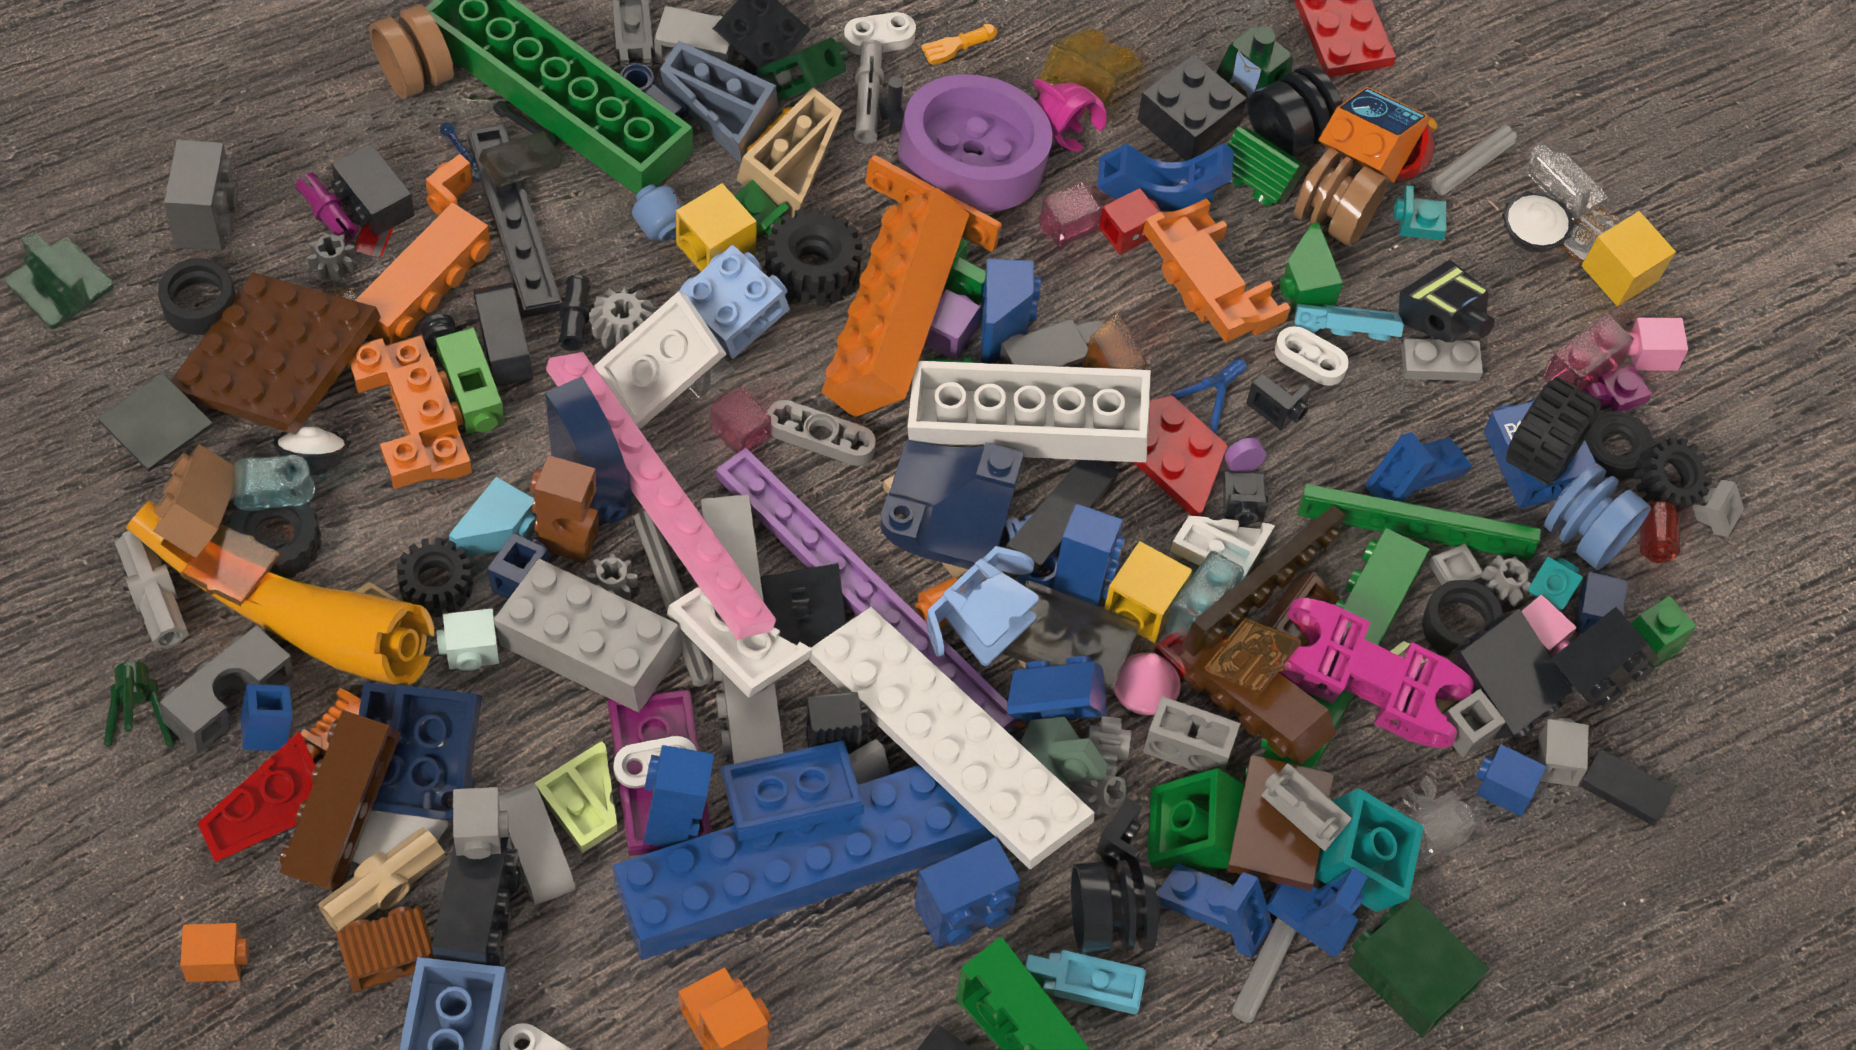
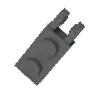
M612 0L617 59H620V70L622 71L624 67L630 65L628 58L643 57L642 64L649 67L653 72L652 57H654L649 0Z

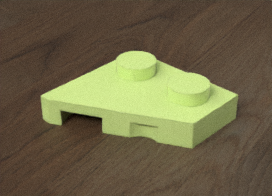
M603 741L535 782L541 799L581 853H584L618 831L607 751Z

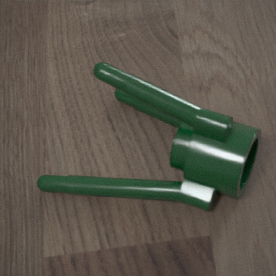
M128 661L119 664L114 670L115 684L110 686L111 700L104 745L106 747L112 745L120 701L124 704V730L131 732L133 729V705L143 703L146 696H149L165 743L168 747H173L175 743L171 729L163 723L157 680L149 679L148 667L142 662Z

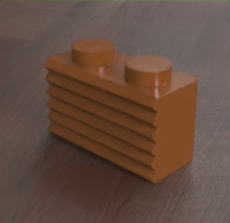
M409 906L399 907L390 911L387 917H382L380 920H373L372 922L367 919L356 920L347 924L344 930H339L336 933L353 993L413 975L417 957L434 959L432 940L422 907H416L413 910Z

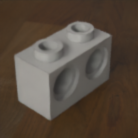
M1161 696L1148 732L1143 753L1200 773L1216 768L1225 772L1241 723Z

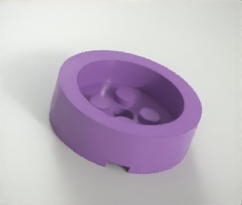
M962 74L946 76L925 84L910 98L906 106L899 138L898 159L902 170L939 188L941 191L969 206H975L980 212L1001 211L1023 203L1039 188L1052 145V128L1041 106L1028 94L1009 83L981 75ZM964 148L966 151H974L976 153H979L981 151V155L975 153H966L964 151Z

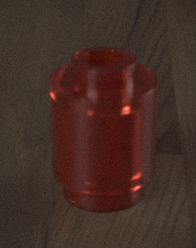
M1653 502L1648 504L1651 510L1640 527V553L1651 562L1666 563L1680 553V516L1676 512L1674 505L1667 502Z

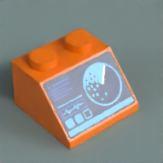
M1365 87L1336 108L1318 141L1327 149L1334 148L1340 151L1341 158L1344 159L1349 156L1354 159L1355 165L1361 168L1368 166L1389 177V181L1394 183L1428 124L1430 117L1376 90Z

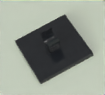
M838 563L760 577L763 602L776 618L774 628L780 631V637L797 646L801 642L811 648L847 623Z

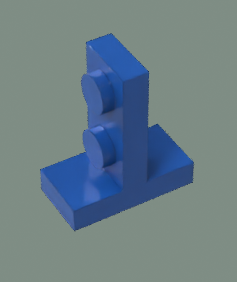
M1409 432L1399 437L1364 486L1373 497L1405 502L1412 491L1465 476L1472 467V464L1450 437L1422 445L1413 432Z
M1177 863L1158 891L1161 906L1231 933L1237 952L1250 958L1254 957L1273 927L1258 877L1245 872L1241 874L1236 884L1232 885Z
M1353 867L1318 890L1313 886L1311 891L1278 884L1267 902V907L1273 915L1334 957L1341 953L1359 920L1352 914L1364 898V894L1360 890L1368 877Z

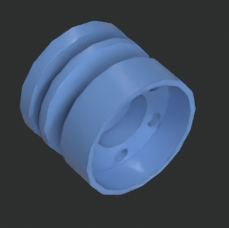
M1598 463L1589 467L1562 491L1543 525L1552 534L1562 529L1559 539L1564 544L1581 534L1583 537L1579 542L1576 553L1596 570L1603 568L1625 547L1642 526L1651 510L1650 505L1630 489L1620 494L1617 498L1612 499L1611 497L1616 490L1618 480L1611 476L1603 481L1606 470Z

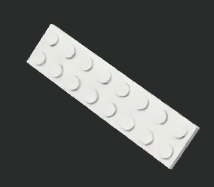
M872 607L811 647L812 652L808 660L843 693L858 692L860 705L868 706L869 718L1029 869H1032L1094 822L1093 810Z

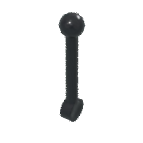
M498 101L493 106V110L497 115L501 117L506 116L543 140L547 148H554L557 145L558 139L554 134H546L510 111L504 102Z

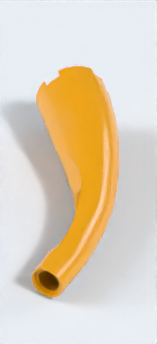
M150 500L143 505L126 526L129 532L195 585L262 628L338 670L382 683L409 686L423 674L428 666L431 657L424 655L427 636H435L434 625L430 614L421 605L289 580L237 559L209 542L195 558L153 532L159 516L154 513L157 505Z

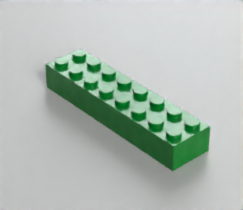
M434 0L425 7L440 29L451 59L634 194L637 195L640 190L648 185L654 184L657 187L693 155L692 126L517 0Z

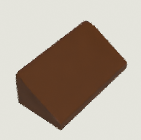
M1314 571L1299 575L1294 579L1258 629L1305 647L1309 642L1307 637L1298 630L1299 625L1295 624L1288 617V610L1292 601L1299 598H1310L1336 605L1339 598Z

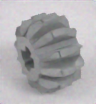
M626 286L623 287L621 293H615L609 288L606 298L596 296L594 308L589 313L592 335L595 339L602 340V345L605 349L613 345L617 346L653 314L651 301L643 300L640 290L629 294Z

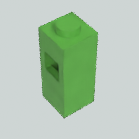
M474 328L436 338L439 362L442 370L447 375L453 400L457 402L460 408L466 435L474 432H487L498 425L504 424L502 401Z

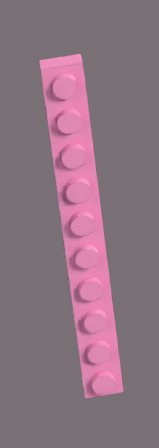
M584 352L549 358L546 371L558 387L580 376L587 383L614 433L625 462L631 491L735 638L738 640L772 631L776 618Z

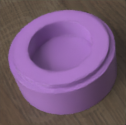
M1245 438L1231 445L1224 458L1231 472L1248 473L1258 468L1264 462L1266 452L1258 439Z

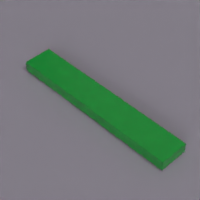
M1305 484L1297 513L1300 517L1317 519L1332 505H1335L1346 514L1341 523L1342 525L1384 532L1385 528L1404 537L1456 547L1466 543L1467 547L1471 550L1508 557L1516 556L1518 559L1528 561L1532 559L1540 541L1541 533L1539 528Z

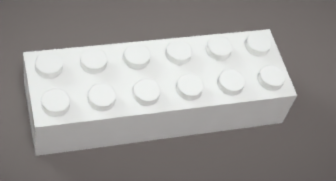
M918 361L912 378L908 418L909 440L948 447L985 446V442L1022 451L1024 452L1023 457L1146 462L1151 370Z

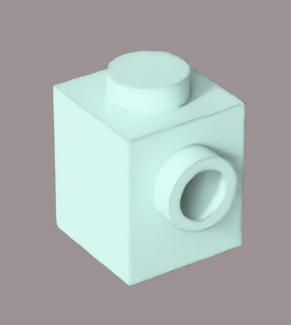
M493 608L443 614L444 630L436 631L439 655L447 654L449 670L472 671L481 666L499 664Z

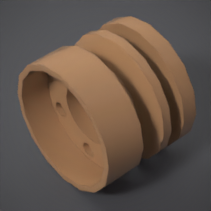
M1329 148L1307 175L1299 193L1294 217L1303 222L1311 216L1310 225L1311 223L1319 222L1320 226L1328 217H1331L1328 236L1351 247L1359 240L1374 217L1386 192L1389 177L1368 166H1364L1353 178L1351 174L1354 167V159L1348 156L1340 163L1341 152L1334 148Z

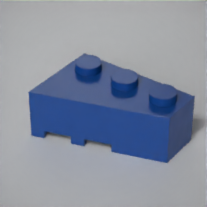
M1079 504L1075 505L1062 537L1052 597L1097 612L1102 598H1107L1109 585L1115 578L1121 562L1120 555L1126 540L1122 536V519Z
M662 745L659 756L651 755L644 790L652 791L643 844L666 848L698 836L699 820L702 819L714 754Z

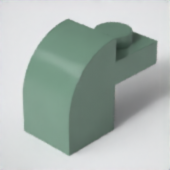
M1065 717L1030 720L1021 745L1065 786H1067L1068 782L1104 779L1109 766L1090 738L1080 739Z

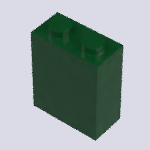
M1414 897L1404 907L1400 904H1395L1381 919L1384 925L1375 933L1370 929L1366 930L1354 942L1352 948L1355 952L1348 966L1424 1038L1482 984L1490 969Z

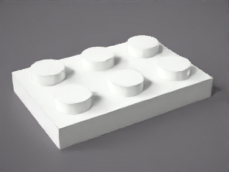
M678 291L594 367L636 426L642 428L723 358L726 352L688 296Z

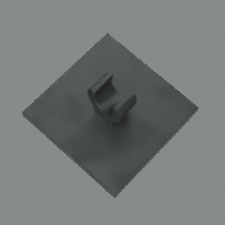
M163 373L98 418V421L148 472L213 426V423Z

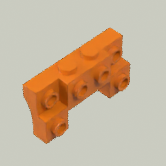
M1207 198L1184 209L1174 212H1160L1145 220L1143 233L1163 258L1161 269L1164 278L1169 284H1174L1180 292L1186 308L1190 312H1194L1202 323L1210 321L1225 343L1250 331L1257 336L1287 321L1290 307L1287 303L1277 305L1271 297L1273 285L1270 281L1244 292L1246 283L1216 245V242L1224 239L1227 225L1224 221L1215 223L1210 217L1211 203Z
M422 335L385 346L383 338L361 344L347 363L349 369L351 368L358 393L389 384L392 399L406 433L405 437L380 444L382 458L389 469L393 488L397 489L424 480L455 479L471 474V462L458 430V426L463 425L460 408L457 402H449L447 394L451 393V388L444 370L437 371L433 358L429 356Z

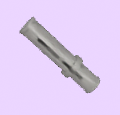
M865 40L861 43L860 66L855 71L858 95L854 138L856 141L864 144L873 143L878 137L880 85L884 82V71L881 69L883 44L877 40ZM867 101H869L868 114H867Z

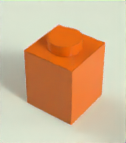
M237 923L183 925L180 967L186 982L240 981L241 965H247L249 960V943L247 938H241Z

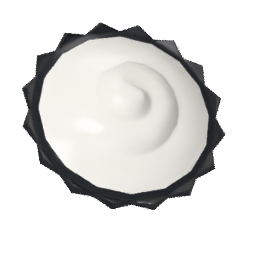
M1525 191L1522 195H1514L1511 202L1505 203V212L1502 214L1505 221L1504 227L1508 230V235L1512 241L1522 249L1530 252H1546L1554 249L1556 246H1562L1565 240L1572 237L1571 230L1575 226L1571 221L1573 214L1566 209V204L1557 201L1554 195H1545L1541 191L1536 193Z
M302 427L297 434L281 432L280 436H274V441L271 442L275 446L283 464L295 468V472L309 476L324 474L328 468L340 464L344 452L349 449V445L352 443L347 441V436H340L337 431L328 432L325 429L316 427Z

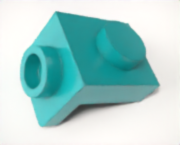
M1547 557L1529 586L1528 591L1537 598L1540 595L1544 596L1556 609L1562 611L1570 598L1574 597L1579 590L1583 577L1578 574L1580 569L1567 560L1559 557L1555 561Z

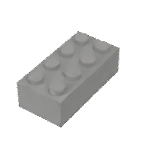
M541 559L536 561L493 619L500 646L638 713L683 651L677 623Z

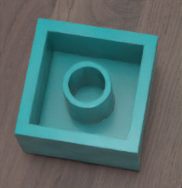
M1360 788L1332 800L1353 819L1326 851L1320 848L1315 878L1328 884L1354 867L1368 877L1360 890L1364 894L1361 902L1364 906L1379 912L1409 900L1424 826Z

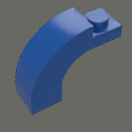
M1126 143L1099 158L1097 188L1116 200L1140 188L1148 199L1156 202L1160 211L1181 210L1206 198L1211 203L1213 202L1214 189L1232 181L1233 150L1223 143L1187 161L1162 162L1143 155Z

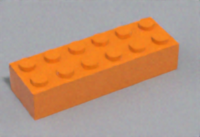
M939 188L922 195L918 194L911 200L897 206L893 205L882 216V227L877 239L871 246V257L866 269L860 276V287L855 299L849 306V317L844 330L838 336V347L832 362L826 369V379L821 390L824 395L853 417L906 398L970 215Z

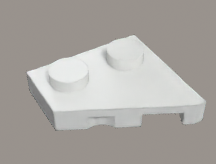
M1189 515L1173 540L1170 552L1238 584L1250 573L1269 541L1275 526L1269 523H1262L1260 529L1239 527L1238 520H1211L1208 517Z

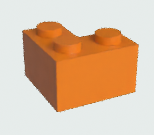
M725 967L678 991L679 1009L703 1050H767V1038L770 1037L768 1022L771 1021V1017L766 1005L760 997L753 999L747 987H744L738 977L732 980Z

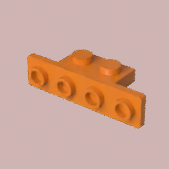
M876 155L869 159L865 183L877 192L883 193L901 204L911 200L918 194L922 195L936 189V187ZM945 193L970 214L962 237L992 252L998 244L1001 223L980 212L975 206H969Z

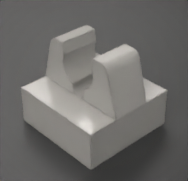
M1721 480L1717 488H1708L1709 492L1703 496L1704 503L1707 505L1694 504L1693 511L1698 521L1711 526L1714 535L1728 537L1742 514L1744 506L1736 482Z

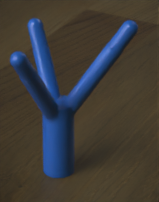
M1236 358L1216 376L1206 377L1202 382L1172 392L1171 396L1173 395L1178 399L1213 386L1217 388L1209 428L1216 434L1226 388L1247 369V365L1243 359Z

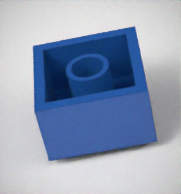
M997 837L920 870L914 906L937 948L948 943L951 946H956L971 938L973 932L986 926L989 929L997 928L1011 918L1015 908L1020 879Z

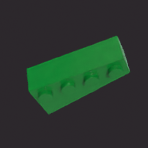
M1001 936L961 967L955 1000L1000 1050H1090L1079 1033L1070 1025Z

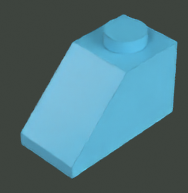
M495 477L451 531L449 540L456 543V550L462 547L466 552L467 558L500 552L513 533L528 539L534 533L537 514L532 512L534 498Z

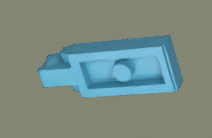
M1297 304L1294 318V326L1304 328L1311 333H1315L1320 328H1330V332L1336 335L1352 336L1354 331L1368 333V337L1382 341L1391 340V336L1402 337L1404 326L1398 313L1326 304L1324 307Z
M1062 950L1061 954L1050 953L1049 959L1029 954L1026 958L1024 966L1037 983L1043 985V990L1046 993L1052 994V996L1135 1015L1139 1011L1146 974L1144 968Z

